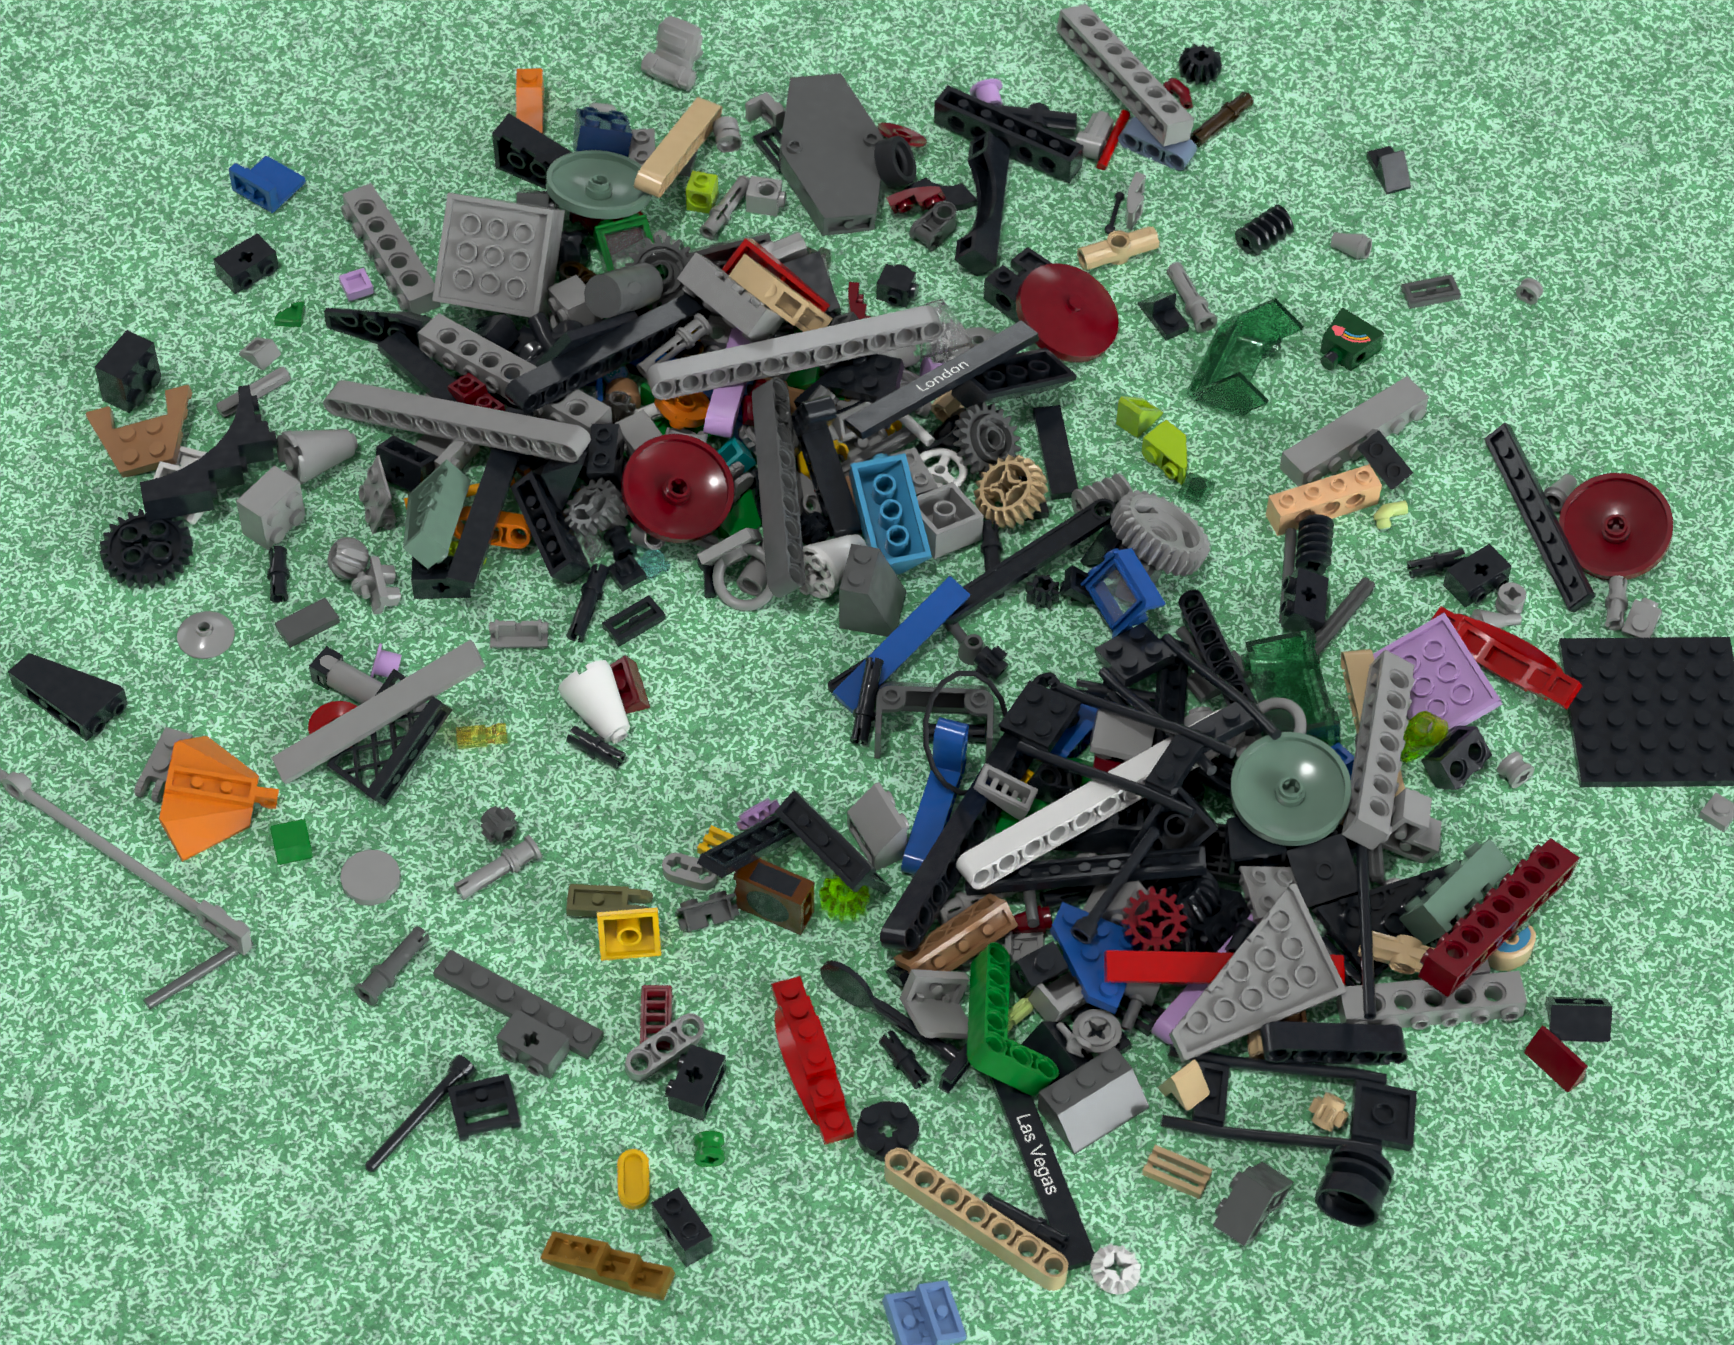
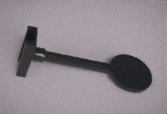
M834 960L826 961L821 967V977L835 995L859 1008L870 1006L879 1015L937 1053L941 1060L949 1064L941 1075L938 1088L947 1094L950 1093L971 1066L967 1059V1042L959 1050L951 1043L946 1044L938 1037L927 1038L922 1036L910 1018L873 996V992L867 982L852 968Z

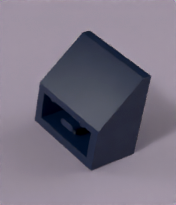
M594 107L576 108L573 138L574 152L600 150L628 157L632 130L627 115L616 110L606 113L599 112Z

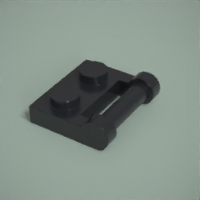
M509 1073L447 1087L459 1141L467 1140L471 1135L509 1126L512 1129L521 1127ZM505 1108L508 1111L506 1115L467 1124L465 1122L466 1117Z

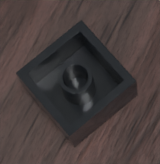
M128 330L123 333L95 366L102 400L128 413H131L136 406H140L152 387H156L161 380L154 342Z

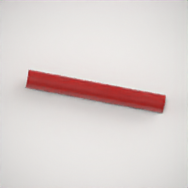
M1122 110L1097 162V169L1106 170L1119 142L1118 137L1131 115L1129 111Z

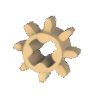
M1328 1092L1324 1094L1323 1098L1320 1096L1314 1097L1308 1111L1314 1113L1311 1121L1328 1131H1332L1334 1126L1338 1128L1343 1127L1349 1116V1113L1343 1110L1346 1102Z

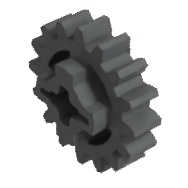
M600 478L596 483L592 479L589 482V486L586 487L582 484L578 492L574 491L572 493L574 499L566 502L569 508L563 512L567 516L564 520L576 534L581 533L583 537H586L590 532L594 536L597 533V529L600 528L604 531L606 530L605 525L607 523L614 522L612 516L620 513L617 506L623 504V501L619 498L622 494L611 481L608 480L606 482L603 478Z

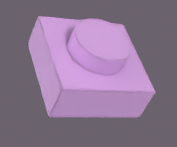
M364 268L339 276V283L348 301L374 294L373 285Z

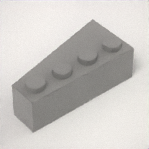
M695 252L677 278L684 284L682 289L694 298L699 296L703 300V306L713 313L718 312L723 316L722 320L734 329L737 327L743 332L742 336L752 343L767 340L770 334L774 335L785 320L730 278L717 265Z

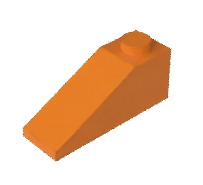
M543 68L517 69L516 118L543 134Z

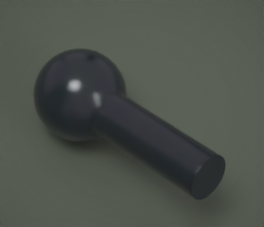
M698 558L697 564L700 570L703 571L704 597L715 598L716 591L713 585V569L715 564L712 566L702 565Z

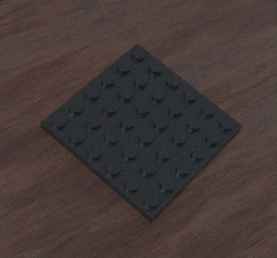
M1730 637L1559 638L1558 648L1563 672L1583 685L1568 707L1579 787L1734 786V656Z

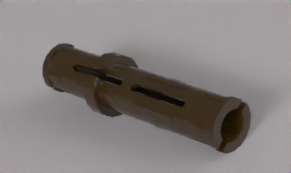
M1242 91L1234 100L1224 103L1219 112L1191 132L1190 139L1195 144L1198 143V147H1201L1228 123L1235 122L1244 110L1254 104L1252 96L1249 93L1246 94V91Z

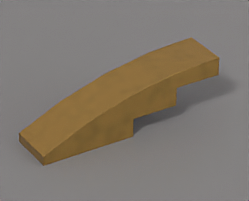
M552 1231L540 1257L542 1262L622 1291L661 1301L664 1300L675 1276L672 1267L645 1262L639 1254L611 1249L608 1242Z

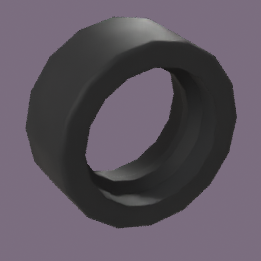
M893 136L878 141L875 145L874 160L877 172L885 185L893 189L913 183L917 171L916 161L907 141L901 136Z

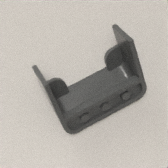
M889 681L883 683L878 688L874 758L880 759L882 713H895L898 711L925 712L928 699L939 683ZM945 684L935 698L931 712L971 714L973 716L986 717V762L992 752L994 700L992 692L983 685Z

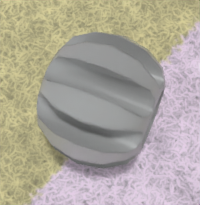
M340 538L332 545L329 551L328 567L332 573L342 579L350 580L357 578V574L364 572L369 559L368 549L364 543L356 538Z

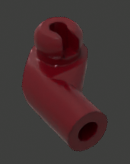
M1169 78V81L1163 83V86L1171 95L1174 92L1178 95L1179 103L1185 110L1193 107L1190 89L1177 78Z

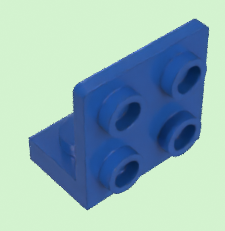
M264 156L251 169L244 168L237 163H234L228 169L232 190L271 213H274L306 183L304 176L269 156Z

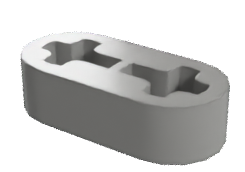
M671 853L663 859L662 872L664 877L670 882L698 890H709L717 883V875L697 864L699 858L681 853ZM675 864H680L681 868H677L676 872L671 871V867H674ZM704 872L709 873V876H706L704 880L699 879V875H702Z

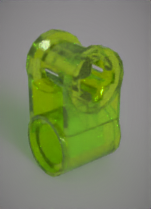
M1421 711L1408 720L1407 728L1404 731L1403 740H1405V746L1401 752V761L1407 763L1416 760L1424 752L1442 741L1447 736L1449 729L1446 720L1428 711ZM1432 723V727H1431V729L1428 731V727H1429V725Z

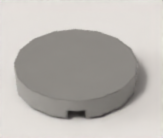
M365 850L354 854L347 859L340 875L344 894L360 905L371 906L384 903L390 899V895L400 887L401 880L396 860L390 854L380 850Z

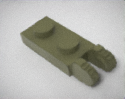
M570 884L566 913L567 916L597 917V912L649 908L643 905H628V901L647 904L652 902L653 894L648 890L629 889L627 886Z

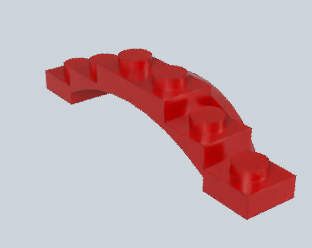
M1442 606L1439 607L1432 617L1434 619L1445 612L1478 665L1525 692L1529 691L1545 701L1548 699L1567 710L1583 686L1576 679L1566 675L1562 668L1540 649L1503 629L1460 613L1455 614Z
M801 976L772 983L771 990L777 1004L774 1021L778 1045L792 1084L810 1119L818 1126L824 1145L854 1137V1130L845 1107V1098L836 1074V1065L819 1016L815 1014L810 996L806 994Z

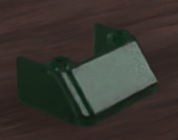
M1276 298L1225 320L1216 330L1187 389V396L1195 403L1233 416H1244L1250 411L1266 405L1269 400L1251 383L1253 376L1262 359L1274 357L1280 351L1283 338L1303 330L1304 326Z

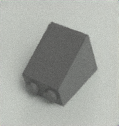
M851 544L839 588V628L888 637L898 627L906 589L879 548Z

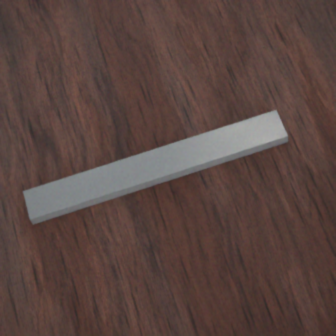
M471 640L465 642L273 756L272 760L282 782L285 784L292 782L429 701L433 696L439 695L486 667L475 643Z

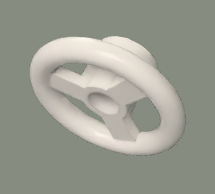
M933 448L920 454L923 462L931 457L941 456L939 463L934 464L932 467H927L938 488L951 482L959 488L966 480L967 466H963L964 459L958 457L956 452L946 448ZM950 459L959 467V475L956 479L948 472L947 465Z

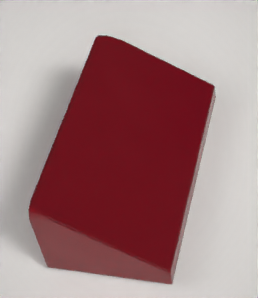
M625 655L610 664L626 714L651 708L637 663Z
M1545 1026L1539 1028L1524 1051L1534 1063L1566 1092L1573 1090L1585 1077L1588 1065Z

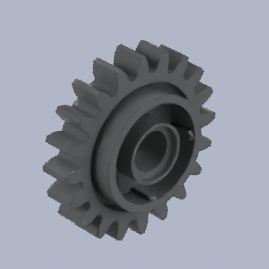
M656 235L654 244L650 238H645L646 247L644 248L642 245L636 244L639 253L628 254L634 262L625 263V266L636 263H648L655 268L663 264L668 268L669 274L663 280L662 295L656 303L652 304L653 309L657 308L660 302L663 305L686 294L682 289L684 284L677 278L693 257L687 256L691 247L687 246L681 249V239L672 244V236L667 235L664 243L660 235Z
M985 402L970 406L966 411L961 412V419L955 421V424L960 429L953 431V434L959 437V440L953 444L954 446L961 447V451L957 453V456H964L963 466L971 464V474L979 472L980 479L983 478L981 472L989 470V464L996 465L998 458L1005 461L1008 454L1015 458L1016 455L1014 453L1021 451V448L1015 445V442L1019 441L1020 437L1013 435L1017 426L1009 425L1011 416L1003 418L1004 409L996 410L995 404L987 406Z

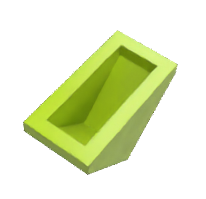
M1121 396L1118 401L1116 425L1138 438L1164 412L1144 398Z

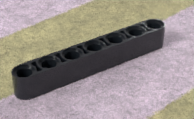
M1196 589L1186 591L1179 598L1178 604L1208 667L1248 697L1260 709L1204 596ZM1221 692L1227 706L1234 703V701ZM1255 722L1252 728L1245 731V735L1249 737L1256 736L1263 732V729Z

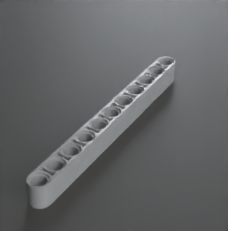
M920 306L657 363L648 368L646 378L653 396L659 400H666L932 342L942 336L944 327L932 306Z
M346 380L338 381L323 401L325 409L337 417L568 463L576 462L591 441L590 434L578 425Z

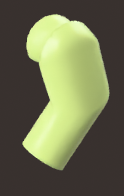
M1404 500L1382 505L1374 514L1376 527L1378 529L1389 528L1391 526L1390 517L1408 514L1407 502Z

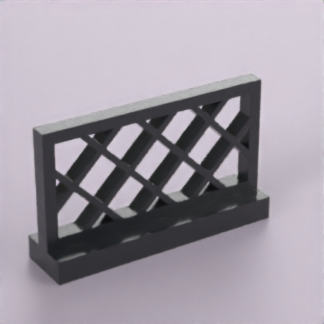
M393 669L376 695L393 686L398 679L403 680L406 677ZM433 696L422 711L414 713L412 710L407 715H403L388 724L391 739L377 742V733L374 732L371 734V743L358 746V743L354 744L352 748L349 747L332 757L327 766L359 788L367 796L385 806L453 709ZM408 720V732L404 736L397 737L395 723ZM391 745L392 755L390 758L380 761L378 747ZM372 749L374 763L361 766L359 752ZM353 753L354 768L345 770L340 768L338 764L344 755ZM374 769L375 779L368 788L362 783L361 772Z
M793 790L776 809L775 813L852 891L857 892L863 885L884 894L892 889L876 872V869L798 791Z

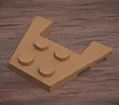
M189 384L165 390L168 414L115 428L113 411L110 406L85 412L87 419L123 478L156 470L160 461L174 465L177 464L183 437V422L187 419L188 415L187 404L188 400L192 397V390Z

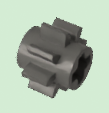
M500 806L489 808L481 817L482 824L480 827L483 829L481 833L490 842L494 839L500 842L508 841L517 830V822L514 820L516 815L508 807L504 809Z

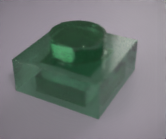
M1190 472L1178 491V498L1203 508L1215 488V482Z

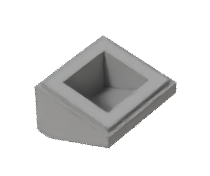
M259 337L253 339L239 353V356L261 370L266 369L281 355L272 339Z

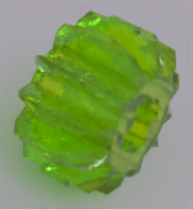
M835 873L833 874V879L825 878L823 887L819 890L822 910H828L830 919L838 914L841 923L845 916H849L854 921L856 913L864 915L866 905L870 902L868 886L863 885L857 892L852 891Z

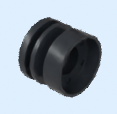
M1350 1144L1337 1146L1330 1154L1325 1175L1321 1178L1315 1194V1202L1318 1208L1332 1219L1356 1227L1372 1226L1378 1221L1384 1204V1196L1388 1194L1389 1185L1394 1177V1169L1387 1159L1371 1149Z

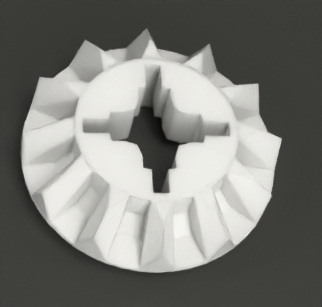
M1111 1243L1106 1247L1100 1248L1092 1258V1277L1096 1284L1108 1293H1127L1137 1285L1141 1278V1264H1138L1135 1253L1125 1249V1245L1114 1246ZM1114 1260L1118 1266L1127 1267L1121 1271L1120 1278L1116 1270L1107 1269L1112 1266Z

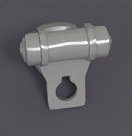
M669 16L659 24L656 37L658 42L655 53L649 52L644 56L641 63V71L652 78L655 77L672 84L678 89L682 88L689 91L694 86L696 80V71L692 70L694 62L703 55L701 50L703 40L701 28L685 20Z

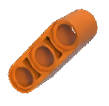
M465 506L461 510L453 534L457 539L461 538L465 526L461 520L467 521L472 506ZM501 511L496 526L499 531L494 532L490 545L514 549L525 548L533 536L523 514ZM516 529L523 530L526 535L519 534Z

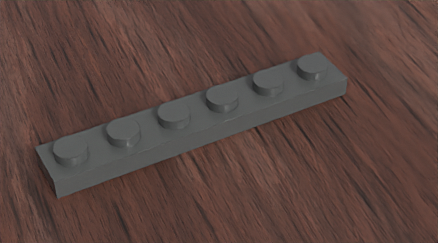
M449 950L433 972L434 978L509 1018L518 1009L568 1036L570 1051L587 1060L604 1037V1031L452 950Z

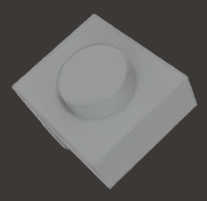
M765 92L745 103V117L748 122H751L762 116L771 127L776 126L780 130L784 124L785 109L781 103L776 102Z
M1642 598V601L1635 599L1622 632L1637 638H1650L1658 619L1662 615V609L1657 608L1659 604L1647 598Z

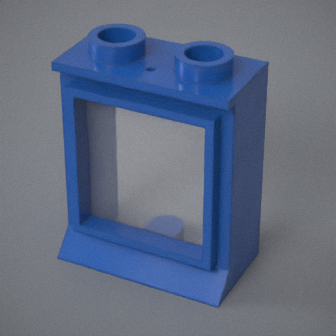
M1115 548L1106 553L1104 556L1105 560L1100 565L1089 570V576L1081 583V586L1086 587L1112 630V639L1133 628L1132 626L1148 621L1149 618L1145 613L1147 610L1161 608L1166 604L1132 548L1123 550Z

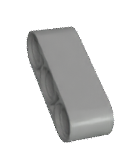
M694 1013L682 1015L632 1049L625 1061L627 1076L634 1081L645 1080L687 1052L691 1044L696 1046L701 1041L704 1032L702 1018ZM686 1024H692L697 1027L698 1033L694 1036H687L682 1032L681 1028ZM661 1041H667L672 1045L673 1050L663 1054L657 1050L656 1045ZM636 1058H641L646 1061L648 1067L643 1071H637L632 1068L630 1063Z

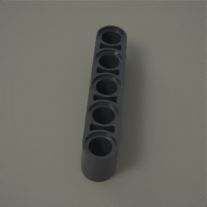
M1274 1021L1260 1027L1264 1058L1270 1062L1390 1065L1389 1062L1400 1064L1408 1058L1403 1030L1397 1025Z

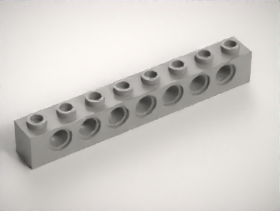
M1083 4L1060 9L1056 31L1161 145L1167 146L1190 140L1194 118L1089 6Z
M440 313L418 332L420 350L427 356L432 357L448 369H453L462 375L472 374L486 384L488 391L506 398L513 405L515 404L505 396L507 385L513 379L537 368L535 365ZM578 389L533 411L535 417L578 425L589 434L591 432V424H612L611 407Z
M1384 650L1369 665L1351 775V798L1342 830L1343 836L1370 850H1374L1381 842H1386L1392 832L1390 823L1396 805L1393 803L1394 796L1399 787L1397 777L1402 767L1400 757L1405 746L1403 737L1408 725L1406 717L1412 699L1409 697L1415 682L1413 678L1414 664L1387 650Z

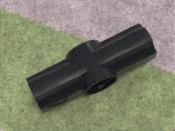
M1033 103L1028 108L1000 105L999 107L1057 134L1075 136L1078 113L1051 111L1047 105L1042 103Z

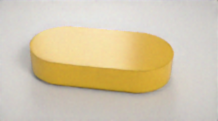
M629 1149L619 1156L617 1162L618 1199L625 1208L636 1210L644 1207L649 1201V1160L643 1151Z

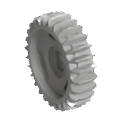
M1139 490L1128 492L1127 495H1124L1119 500L1111 514L1110 523L1113 526L1112 530L1117 533L1116 538L1122 540V546L1132 548L1139 557L1138 559L1147 562V566L1150 564L1155 566L1157 571L1162 569L1166 574L1172 572L1174 576L1179 574L1182 576L1192 575L1201 567L1210 551V542L1207 540L1208 535L1203 533V527L1198 526V520H1193L1190 517V513H1185L1182 507H1177L1173 501L1165 500L1164 496L1157 497L1155 493L1149 494L1147 491L1140 492Z

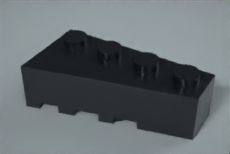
M510 113L506 115L492 133L495 168L543 189H546V175L549 166L559 157L572 153L569 149Z

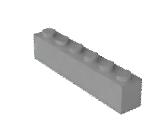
M1406 376L1282 452L1279 469L1297 486L1321 480L1327 473L1338 471L1343 463L1348 460L1359 458L1362 454L1357 447L1367 439L1365 435L1372 429H1378L1384 437H1387L1392 433L1397 434L1401 432L1405 425L1411 421L1420 420L1426 414L1429 396Z

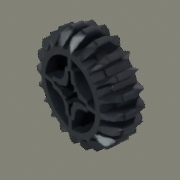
M1208 869L1207 875L1160 879L1152 886L1156 894L1162 888H1165L1166 897L1169 898L1174 894L1177 895L1174 901L1175 905L1184 904L1185 907L1179 911L1180 915L1187 916V920L1180 922V925L1184 928L1191 927L1194 929L1196 924L1204 923L1203 919L1212 915V910L1217 909L1218 902L1221 900L1219 884ZM1160 902V907L1167 913H1171L1169 908ZM1154 913L1146 918L1147 922L1153 923V928L1165 920L1155 918ZM1173 925L1166 926L1162 932L1170 933Z

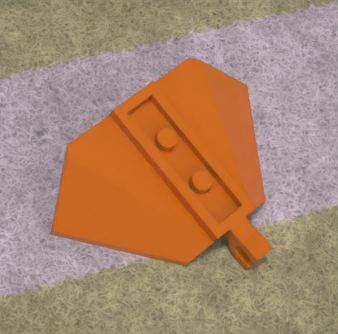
M208 736L179 740L174 743L159 821L182 862L250 828L254 802L270 809H276L279 789L257 786L259 775Z

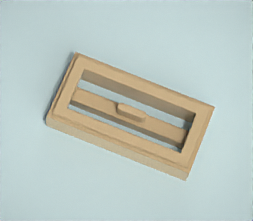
M1155 1145L1147 1164L1143 1168L1142 1175L1200 1199L1213 1169ZM1153 1165L1157 1166L1161 1169L1171 1172L1172 1174L1178 1177L1185 1178L1189 1181L1199 1184V1186L1196 1187L1192 1184H1189L1185 1181H1182L1178 1178H1175L1152 1167Z

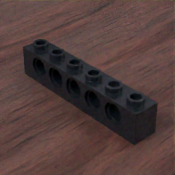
M949 85L946 86L935 100L934 123L971 140L990 131L1010 148L1009 157L1067 183L1072 181L1082 167L1084 149L1082 144Z

